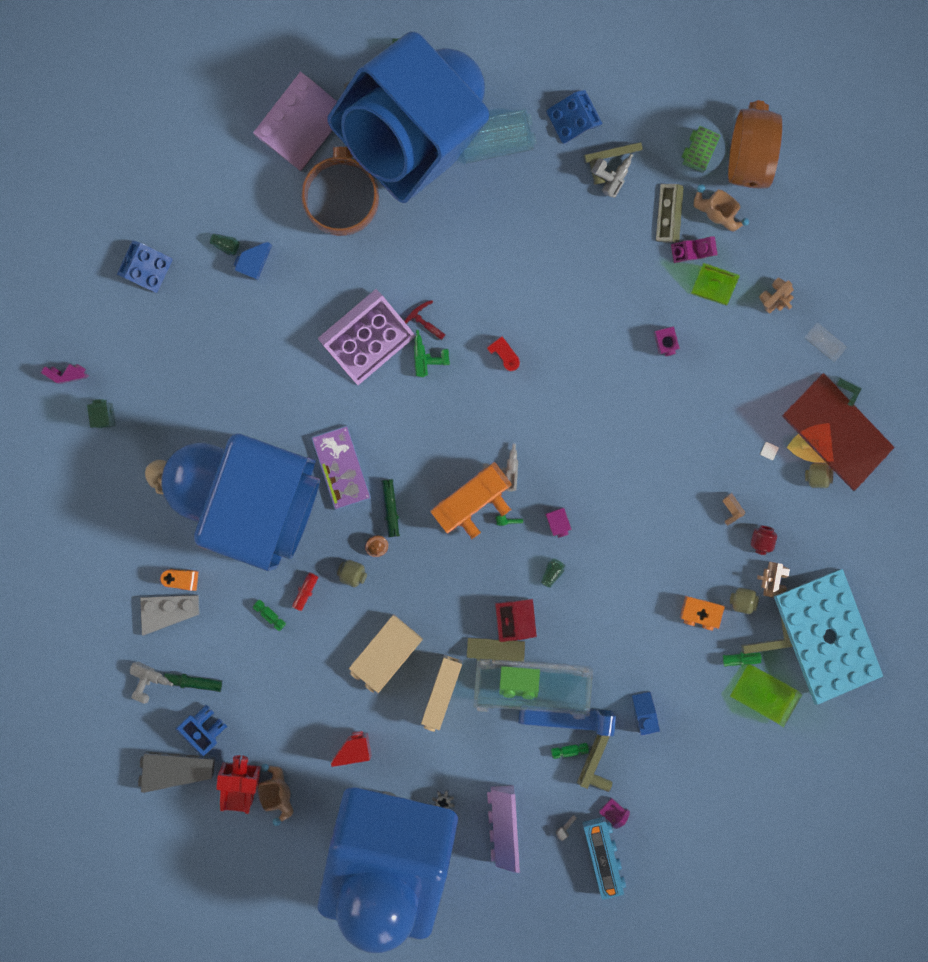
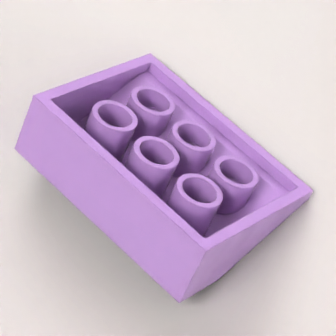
M300 72L253 133L264 144L299 171H302L332 132L327 118L337 101Z
M375 289L323 333L318 340L353 381L359 385L415 338L416 335L383 295Z
M514 785L491 787V792H487L488 804H492V811H488L489 823H493V830H490V842H494V849L491 850V861H495V865L498 868L520 873Z

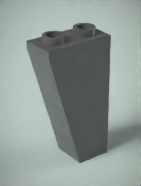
M147 751L140 758V768H143L142 775H139L138 787H141L142 793L212 779L214 776L215 757Z

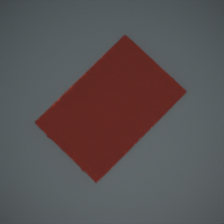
M824 373L782 415L793 429L853 491L865 482V479L895 448Z

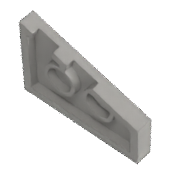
M199 595L140 598L142 636L200 614Z

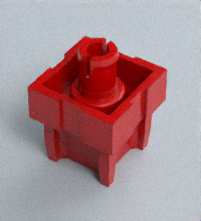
M235 755L233 763L223 762L218 773L216 790H221L220 811L230 810L249 814L254 794L260 781L261 766L247 765L248 757L244 755L240 763L241 755Z

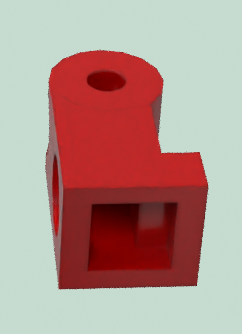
M503 336L487 347L490 354L493 352L498 354L507 371L518 369L520 360Z

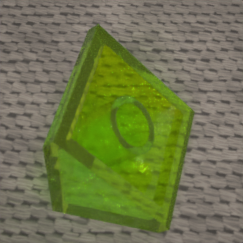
M702 263L691 294L728 305L740 275Z

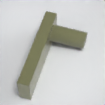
M640 142L587 154L583 157L585 163H590L592 170L599 158L606 159L641 151L643 148ZM592 173L594 185L605 183V179Z
M782 617L781 623L784 639L741 645L742 653L747 654L793 647Z
M596 735L577 781L581 787L588 789L589 785H592L604 791H610L613 782L594 774L610 736Z

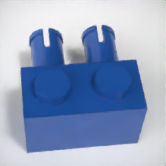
M207 705L195 716L189 715L175 728L201 757L217 744L215 738L227 728L225 723L222 724L223 721L220 718L208 730L203 728L202 724L214 714L212 709L205 714L210 708Z

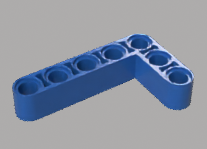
M520 704L518 723L595 730L598 735L614 736L616 715L610 710Z

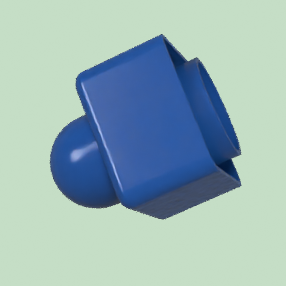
M411 31L358 69L327 118L328 124L332 131L348 147L356 161L368 173L376 177L397 201L407 203L449 169L488 122L489 110L483 103L485 95L484 77L478 64L466 53L450 48L435 50L421 34Z
M236 433L228 439L225 449L209 443H193L177 450L165 464L162 472L161 486L167 503L176 513L198 522L194 532V541L197 546L265 571H271L278 568L282 557L289 560L293 558L310 517L318 492L320 478L311 476L316 460Z
M355 787L346 789L342 795L328 850L317 904L318 912L327 919L336 920L344 938L355 948L367 953L391 951L400 946L408 937L419 940L429 937L433 930L447 879L458 824L457 814L447 808Z

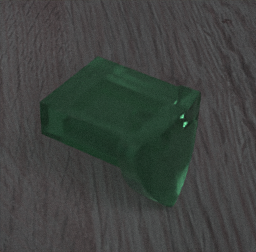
M839 376L836 385L852 392L848 405L853 407L862 387Z

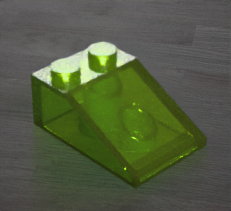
M747 665L730 697L784 728L803 694L757 667Z

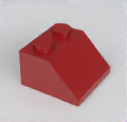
M363 731L352 732V735L346 739L334 756L331 767L370 761L372 755L368 733L363 734Z

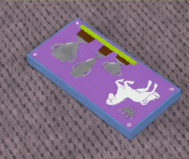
M348 425L311 437L334 509L337 510L371 499Z

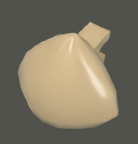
M164 460L153 461L145 470L146 480L152 488H155L157 494H163L161 478L167 462Z

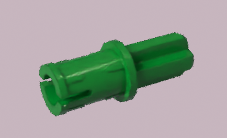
M740 652V654L723 655L724 667L738 665L743 667L744 665L760 664L762 661L759 652L747 654Z

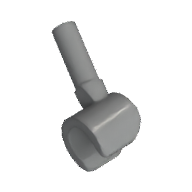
M574 815L564 826L556 830V835L561 841L569 836L566 830L576 820Z

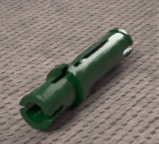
M393 479L381 480L386 512L384 520L387 521L388 538L400 536L398 526L399 515H397Z
M165 672L164 675L174 686H179L182 689L187 687L221 692L223 680L192 677L184 673L177 675Z

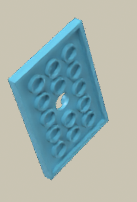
M843 569L836 570L774 596L815 705L883 677ZM827 629L833 630L836 634V639L832 644L824 641L823 636Z

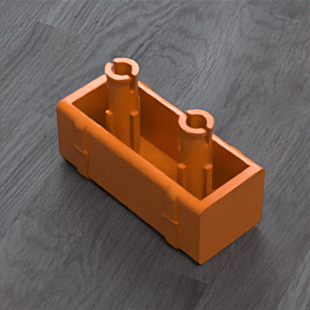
M494 462L481 470L478 475L449 497L439 502L430 512L447 534L457 526H462L472 540L481 533L471 520V516L488 503H492L502 517L512 510L501 497V493L512 484Z

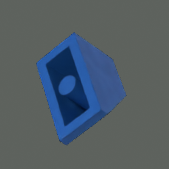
M265 242L242 252L241 256H237L233 265L236 267L235 271L258 281L272 244Z
M651 692L632 695L640 735L660 732Z

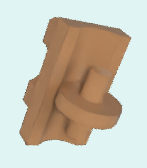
M777 278L772 284V287L777 292L771 295L766 290L759 296L765 311L769 314L775 308L779 311L784 307L788 310L792 308L789 302L794 298L791 295L794 289L792 287L793 284L789 280L785 282Z
M769 562L768 569H764L763 576L757 575V579L762 580L761 588H764L763 595L774 598V596L786 592V586L780 585L781 577L787 578L790 569L784 567L783 564Z

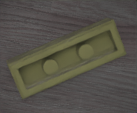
M660 185L656 232L657 242H679L684 190L682 185Z
M468 638L467 658L524 662L525 641L499 642L496 639Z

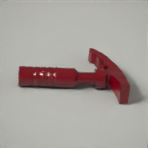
M433 300L418 306L404 321L407 324L410 320L415 319L417 323L420 322L424 325L425 329L441 341L446 335L433 324L422 319L421 315H418V312L431 305Z

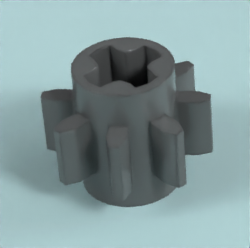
M448 790L445 791V794L437 791L438 797H432V800L436 802L434 806L447 809L455 807V804L450 803L454 796L449 797ZM445 798L448 804L440 806V802L438 800L442 801V799Z

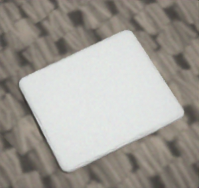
M766 442L760 455L774 460L779 447Z

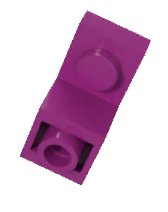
M715 236L671 244L674 263L699 260L718 255Z
M77 363L75 366L69 364L62 376L60 375L62 371L54 366L51 368L45 366L41 371L43 375L58 384L87 379L89 376L85 373L86 369Z

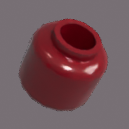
M760 525L759 528L754 529L750 545L757 554L766 555L774 551L778 535L774 532V528Z

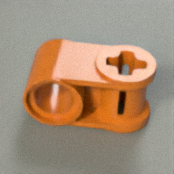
M168 569L161 574L160 580L165 587L197 591L199 571ZM169 573H171L172 577H175V580H172L171 583H168V579H165V576H168Z

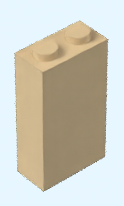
M393 614L349 667L351 670L350 674L358 681L362 679L366 683L364 686L372 693L374 691L379 693L423 638Z
M444 655L421 724L424 725L425 729L435 732V729L440 730L462 667V660Z

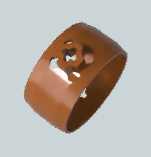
M756 100L755 102H750L748 109H741L738 113L731 141L728 165V180L731 184L741 187L766 189L770 188L773 182L782 140L781 114L769 111V104H766L764 101Z
M339 146L333 147V157L322 160L309 171L303 182L301 199L305 213L318 229L330 235L347 236L363 230L373 220L379 206V189L375 177L353 159V155L348 147ZM334 165H349L361 170L368 176L374 186V201L367 216L358 224L343 229L327 227L318 222L311 215L307 202L309 187L313 179L321 171Z

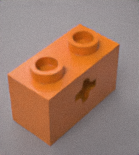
M685 596L680 618L684 619L683 623L695 626V623L703 624L702 628L713 631L714 628L719 629L725 606ZM702 609H704L703 612L706 613V617L702 616L700 619V616L697 615V612H701Z

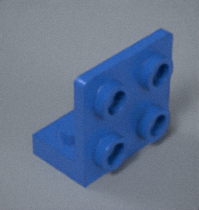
M586 90L577 91L546 110L563 144L589 129L602 125Z
M132 240L117 275L157 293L173 259L140 242Z

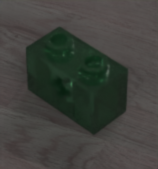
M97 399L92 400V404L87 405L90 428L99 429L116 426L113 403Z

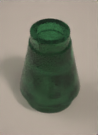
M213 233L210 238V244L227 255H235L240 246V241L236 240L235 237Z
M552 558L551 561H548L541 583L551 588L565 572L564 568L566 565Z

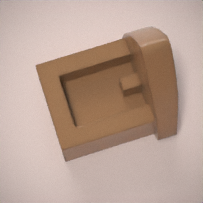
M732 493L722 500L732 514L731 517L724 521L727 526L745 515V510Z

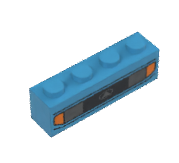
M605 816L582 822L601 899L605 900L624 895L623 888H626L624 876L620 877L618 870H621L622 867L620 859H615L614 852L617 851L615 840L610 838V833H613L611 823L606 822Z

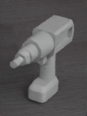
M630 153L629 157L623 161L622 165L618 166L615 172L612 170L610 173L605 171L607 162L601 158L595 163L591 172L607 180L602 189L606 196L614 198L617 196L625 182L624 178L629 171L628 168L633 154Z
M516 444L512 445V450L507 460V467L502 468V472L512 484L506 489L509 492L515 491L517 488L518 460ZM484 463L483 469L490 466V464Z
M135 662L130 667V674L140 678L137 688L132 694V699L143 704L148 703L149 696L143 693L145 685H150V681L156 684L173 686V683L169 682L161 673L154 671V668L141 662Z

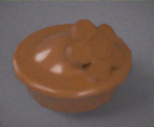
M379 535L370 537L365 544L367 554L372 557L384 555L389 548L387 539Z

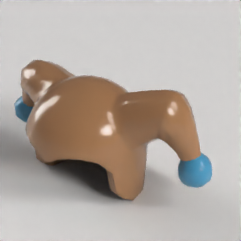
M702 184L698 185L694 198V207L705 212L712 222L722 224L727 230L732 232L743 225L749 224L748 218H743L739 222L734 221V217L741 207L731 195L718 189L710 199H703L702 193L705 191V186Z
M263 764L261 767L262 771H269L273 776L270 780L259 783V800L265 811L279 809L282 812L279 818L273 819V825L278 826L282 821L293 815V807L289 801L291 792L284 780L282 769Z

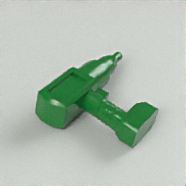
M416 330L415 346L413 348L416 377L423 378L428 375L427 365H450L448 349L441 351V357H431L430 354H425V346L422 343L421 335H419V330Z

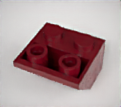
M533 599L495 603L499 642L537 637Z

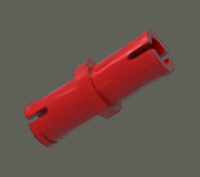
M311 572L308 573L302 586L298 588L299 592L292 604L293 608L299 611L303 610L309 596L311 597L313 594L312 590L319 576Z

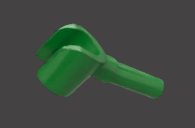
M506 515L495 517L499 526L523 524V519L507 520Z

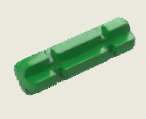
M259 599L253 605V609L261 612L260 615L270 624L273 623V627L277 631H281L286 622L278 619L279 616L268 606L265 607V603Z
M581 743L578 746L577 744L563 746L560 749L559 747L552 748V758L579 755L578 753H581V755L588 754V744Z

